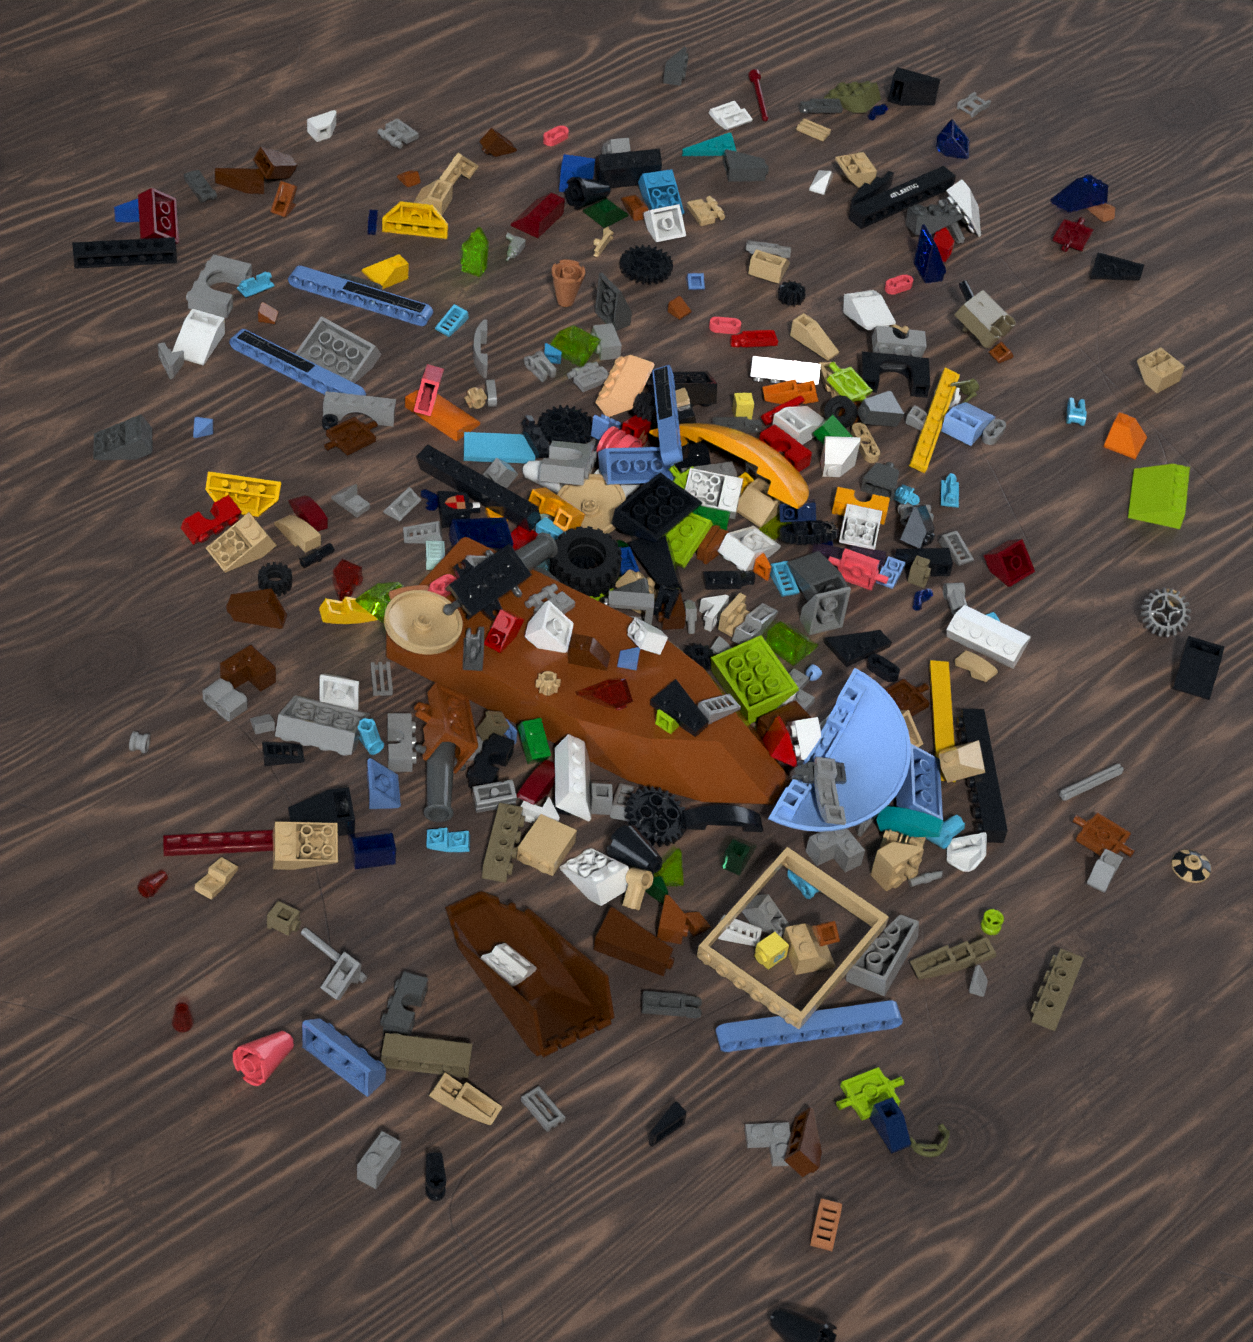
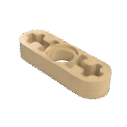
M854 423L850 434L853 437H860L859 451L866 462H877L880 450L867 426L863 423ZM861 441H866L869 444H863Z

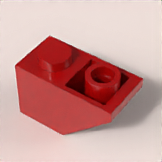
M946 227L937 231L934 239H931L928 244V249H930L928 256L946 262L951 256L955 242Z
M500 609L484 645L502 653L516 638L525 619L510 611Z

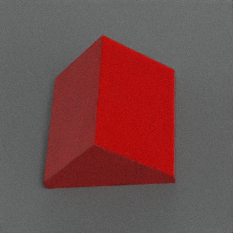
M778 716L762 740L771 757L796 767L798 764L789 732L781 717Z

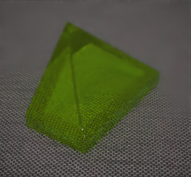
M679 848L662 864L661 869L654 873V877L661 876L666 887L684 886L682 853Z

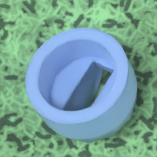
M811 664L807 668L805 675L810 677V681H816L822 676V671L816 665Z

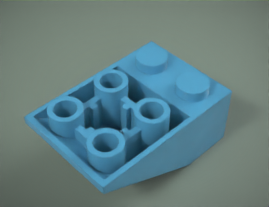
M673 170L644 173L641 175L638 184L642 198L649 210L680 204L681 213L684 214Z

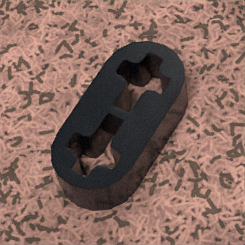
M872 654L868 657L866 667L869 671L887 682L898 680L900 669L897 665L879 654Z

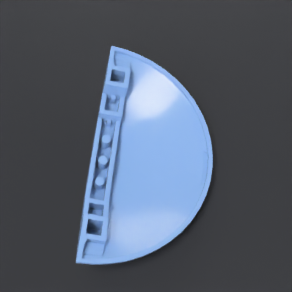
M854 668L827 718L826 724L821 731V738L803 762V764L815 762L816 757L835 759V763H844L847 782L845 784H836L839 806L844 807L846 824H831L823 820L816 800L815 784L803 783L802 779H792L770 814L769 820L804 831L824 832L842 830L871 819L886 808L896 797L905 781L910 765L911 743L909 731L895 701L871 677Z

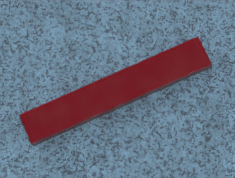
M273 830L163 835L164 856L273 851Z

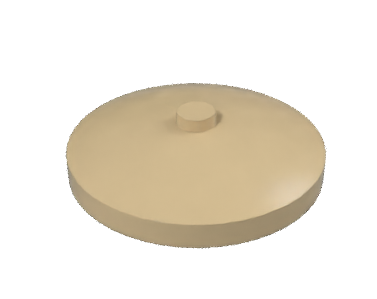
M589 474V479L585 481L584 485L565 484L557 494L560 498L586 514L581 524L583 528H587V526L593 527L595 530L599 528L603 530L604 534H609L617 528L611 524L614 510L626 500L619 484L607 485L600 474Z
M411 590L395 596L388 603L384 615L385 629L396 644L408 651L426 655L442 653L452 648L460 638L463 621L458 609L452 615L444 614L443 607L452 602L439 594L425 590Z

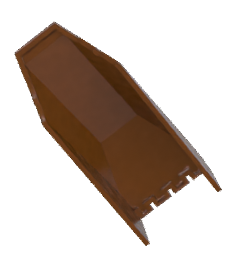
M483 891L445 907L459 950L530 1051L537 1057L540 1055L542 1057L557 1052L558 1048L563 1049L577 1041L576 1038L581 1040L595 1033V1029L600 1031L612 1024L611 1019L615 1017L608 975L532 910L520 911L516 909V905L512 902L508 906L500 903L498 897ZM506 943L536 966V971L521 983L511 987L480 959L482 955L492 953L496 945Z

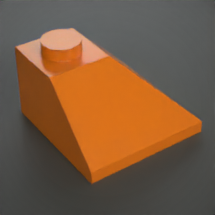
M1119 412L1103 447L1136 460L1147 436L1136 418Z

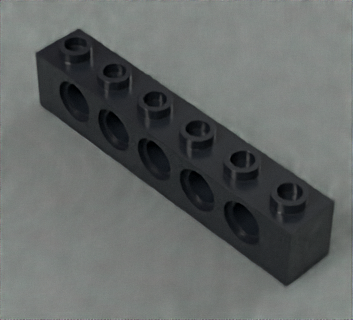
M175 237L72 242L74 269L177 263Z

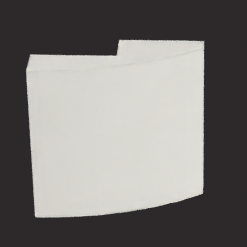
M735 101L712 108L709 111L710 116L726 130L744 125L753 120L746 109H740Z
M506 943L496 945L492 953L482 955L480 958L511 987L524 981L537 969L536 966Z

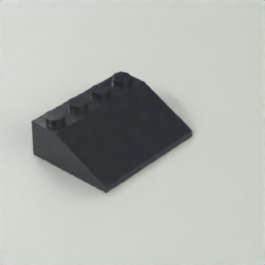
M708 371L673 372L675 391L685 388L691 406H695V404H701L702 406L717 404V382ZM652 372L643 389L645 394L646 392H649V394L655 393Z
M660 472L615 508L611 524L625 534L658 542L700 507L702 502Z

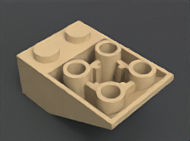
M248 512L207 546L206 549L226 573L264 557L277 545Z
M275 822L273 828V869L296 870L338 863L337 823Z

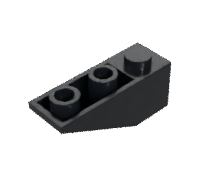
M949 548L896 549L894 558L905 562L906 568L911 569L916 556H920L930 560V576H950L953 561Z

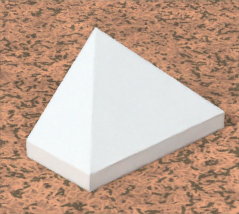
M819 170L809 191L824 195L833 178L832 171Z

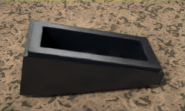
M262 742L264 766L305 762L301 744ZM297 751L298 756H294L293 752Z
M677 1101L672 1104L651 1130L648 1143L651 1147L685 1125L687 1111Z

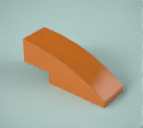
M795 379L762 387L764 399L767 402L783 404L800 395L805 400L802 404L818 402L814 380L797 384Z

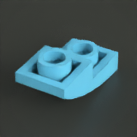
M447 828L427 830L426 846L428 849L444 852H470L469 831L449 833Z

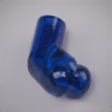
M885 104L874 106L868 118L875 120L876 116L884 115L888 107Z
M427 489L422 490L421 497L428 500L426 502L428 506H425L428 511H435L438 508L437 494Z
M926 588L916 592L913 599V609L915 611L921 610L922 603L930 600L933 596V591Z

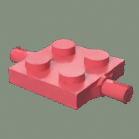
M846 548L840 560L831 556L828 559L834 566L838 567L846 582L871 591L876 581L885 584L888 582L889 577L879 574L878 566L880 560Z

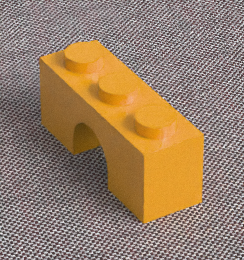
M546 487L532 489L528 499L529 502L538 506L540 514H549L555 517L553 524L565 532L571 528L575 530L576 527L581 526L586 515Z
M837 487L832 514L845 516L847 504L882 511L880 524L884 525L890 500L889 497L872 494L870 501L861 502L854 497L855 490Z

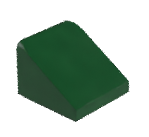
M661 876L653 877L651 887L645 890L651 897L662 905L664 904L665 895H668V889Z

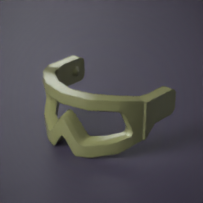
M940 1124L938 1129L944 1139L939 1145L916 1143L913 1137H911V1148L921 1156H939L948 1145L950 1131L943 1124ZM923 1149H936L937 1151L929 1152Z

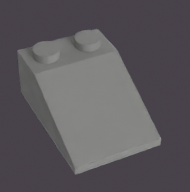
M850 587L816 594L802 607L800 621L808 635L843 627L851 592Z

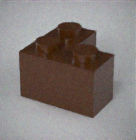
M249 645L220 663V678L229 681L234 689L249 681L261 692L276 683V667L252 645Z

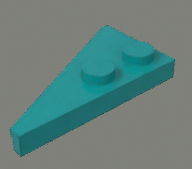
M732 132L683 148L682 156H724L725 150L736 151Z

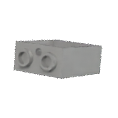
M609 590L608 598H604L605 605L611 608L644 610L643 617H630L638 618L652 625L654 594Z

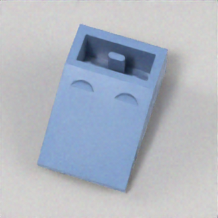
M964 402L952 407L945 415L941 431L972 446L989 423L995 419V416Z

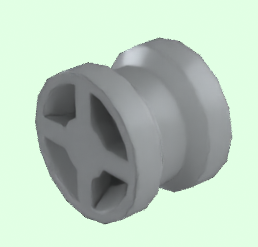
M133 731L129 742V750H140L141 753L146 754L150 745V734L145 733L141 735Z

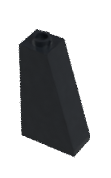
M667 534L658 542L643 538L629 542L635 554L659 588L661 584H665L666 587L673 589L677 587L680 588V592H684Z

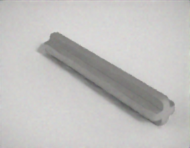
M940 199L938 206H944L948 203L945 199ZM957 221L948 225L958 244L964 243L965 237Z
M1117 763L1060 790L1059 796L1063 801H1066L1121 775L1124 769Z

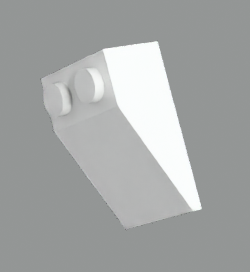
M755 526L727 533L718 552L723 555L724 559L736 564L737 568L741 571H749L754 568L755 559L760 554L764 553L769 558L780 549L781 545Z

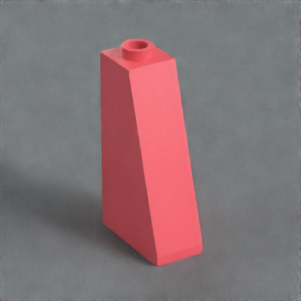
M427 364L414 412L431 416L441 383L443 368Z

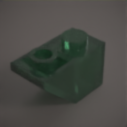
M739 837L732 839L724 853L721 868L740 876L757 845Z

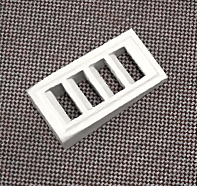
M725 914L722 916V918L720 919L719 923H720L721 920L726 916ZM735 919L718 939L756 946L760 942L762 928Z

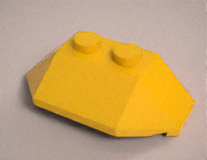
M400 201L383 216L382 232L447 239L448 223L434 205Z
M208 471L205 490L214 502L229 495L241 510L240 515H246L249 512L253 517H259L279 501L281 482Z

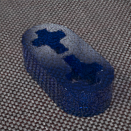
M378 210L369 211L368 235H376Z

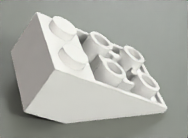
M960 180L946 190L949 195L947 199L963 215L961 220L964 224H968L969 230L972 233L975 232L980 237L979 206L970 188L963 180Z
M875 290L844 294L843 313L864 327V329L873 330L876 326L889 327V325L896 324L882 295Z
M192 309L183 323L172 353L184 351V360L204 365L225 334V319Z
M808 406L785 407L774 414L772 425H777L803 445L816 437L813 432L825 419Z
M690 468L685 490L702 502L701 506L730 512V518L735 519L743 479Z
M847 504L839 543L875 550L882 511Z
M592 848L583 851L582 854L560 866V870L590 901L600 906L627 890L626 874L629 870L628 866Z

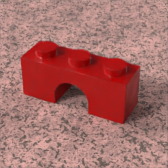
M774 424L760 433L759 440L777 452H784V457L798 472L810 466L812 452Z
M229 495L213 503L210 512L215 519H206L198 511L183 520L180 528L193 545L198 542H205L212 534L217 535L228 525L231 527L239 521L241 510Z

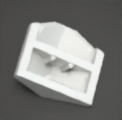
M986 832L953 838L947 847V862L963 872L974 870L986 856Z

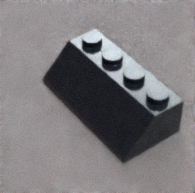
M660 149L598 155L595 157L597 180L606 181L610 188L638 186V181L642 174L661 171Z

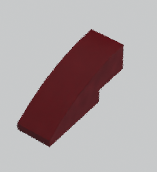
M304 495L288 500L296 516L307 522L316 531L328 528L327 516L313 499Z
M547 759L541 763L517 793V798L535 805L550 793L551 787L555 785V763Z

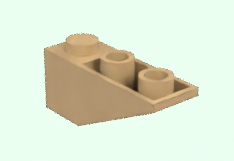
M804 313L793 320L791 337L827 361L839 354L838 349L815 320Z

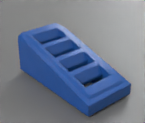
M620 548L622 553L620 575L623 576L629 569L635 572L639 571L631 548Z

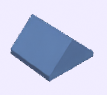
M369 758L367 760L369 809L399 808L401 802L398 774Z

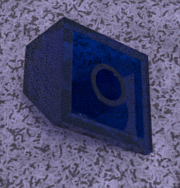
M951 119L937 136L936 148L946 157L969 158L970 139L955 121Z

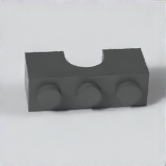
M403 972L401 979H397L395 983V995L389 998L387 1005L388 1013H384L380 1025L383 1026L384 1036L385 1033H398L404 1036L411 1035L415 1025V1012L408 1011L405 1007L410 1005L422 1007L428 991V978Z

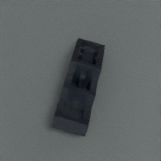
M888 171L883 178L876 176L871 184L864 182L852 198L851 206L887 191L892 185L894 173Z

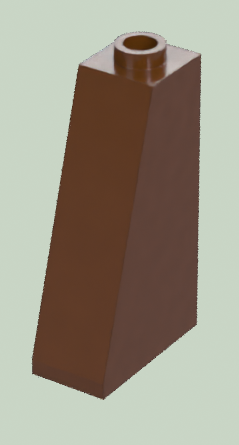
M610 908L595 938L594 950L664 977L667 969L671 970L675 958L672 957L673 948L615 908Z

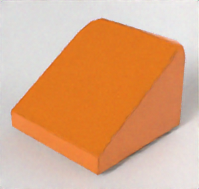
M762 553L755 559L753 572L768 581L771 565L766 555Z

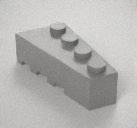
M900 914L884 929L883 934L874 940L848 971L846 982L885 996L918 938L919 921Z

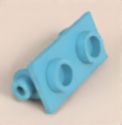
M265 271L257 275L256 280L254 277L242 280L237 290L247 298L275 285L270 281L272 278L271 273Z
M952 473L946 477V480H941V506L958 508L959 482H956L957 477Z
M902 484L895 491V501L905 505L907 502L912 505H917L920 502L919 496L914 494V489Z

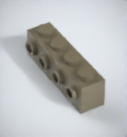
M499 803L483 864V879L506 883L508 875H512L514 863H511V861L517 857L518 847H515L516 843L520 844L522 832L519 829L520 827L524 828L526 816L522 815L523 807Z
M1061 948L1058 956L1053 955L1049 965L1053 967L1052 971L1047 970L1043 979L1046 985H1041L1037 994L1040 1000L1039 1002L1034 1001L1030 1011L1034 1014L1031 1022L1053 1031L1056 1030L1084 957Z
M385 1033L381 1062L385 1068L439 1075L447 1073L450 1076L468 1078L472 1044L463 1041L453 1042L443 1039L423 1038L421 1036L413 1037L398 1033Z

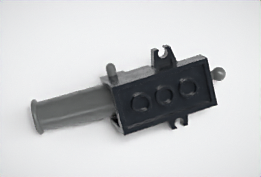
M542 532L537 535L535 540L514 551L510 544L495 554L491 550H487L485 552L487 559L475 567L466 559L462 560L460 564L464 566V569L459 568L458 564H456L453 570L457 579L445 588L447 592L450 590L457 600L443 607L444 614L452 615L456 609L462 606L467 613L466 618L468 620L482 612L489 620L493 621L496 618L493 615V611L499 613L500 609H502L499 600L511 592L516 597H521L522 592L519 586L532 576L530 571L548 558L556 557L558 554L557 543L551 535Z

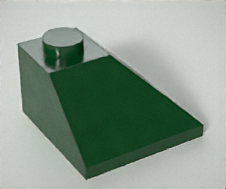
M608 198L583 209L587 216L603 228L628 217V213Z

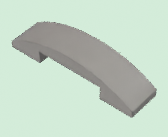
M483 320L477 327L474 335L473 360L479 374L483 378H487L488 354L481 353V344H487V320Z
M816 757L814 762V784L820 814L826 823L845 825L844 807L839 806L835 778L838 775L835 759Z

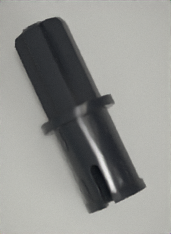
M331 543L319 549L314 548L312 552L299 558L300 565L303 568H307L313 563L321 562L322 558L333 553L335 548Z

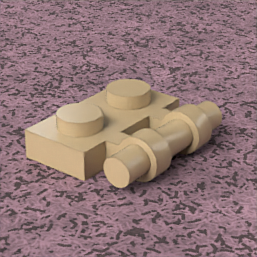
M711 196L706 198L707 202L705 203L702 199L687 202L688 210L700 226L715 223V218L725 219L724 211L721 207H718L717 201L714 198L712 199Z

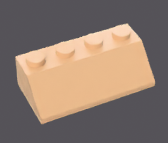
M633 355L621 356L615 360V364L610 370L609 376L604 382V386L595 402L605 416L610 417L633 409L637 394H641L655 366L653 362Z

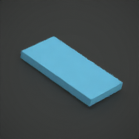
M464 432V461L493 462L496 458L507 463L526 464L528 461H535V455L523 434Z

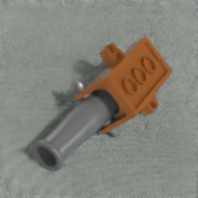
M435 682L427 692L429 705L418 702L414 706V710H417L415 716L426 722L423 728L425 742L423 745H416L415 749L423 754V760L427 762V807L424 809V816L433 822H446L454 815V811L451 808L454 773L456 774L459 770L463 771L466 769V761L479 746L469 697Z

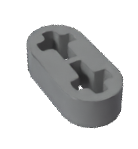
M485 380V394L488 398L486 399L487 407L497 406L495 380Z
M1001 419L992 420L983 431L982 441L988 445L995 444L1004 434L1006 423Z

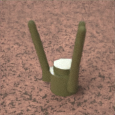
M974 378L950 384L951 386H959L958 388L964 394L969 395L962 403L968 402L977 396L976 392L979 390V384Z

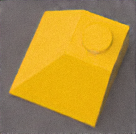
M398 254L363 268L362 273L372 282L382 285L383 289L408 279L409 263Z

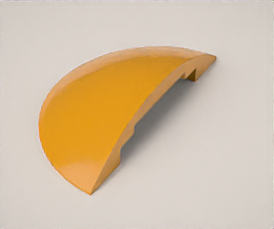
M702 423L679 424L682 446L687 445L688 439L696 443L707 440L758 466L757 474L771 480L767 494L796 509H799L806 503L809 497L806 481L784 456L766 443L749 434L725 426ZM658 428L649 431L651 435L659 438Z

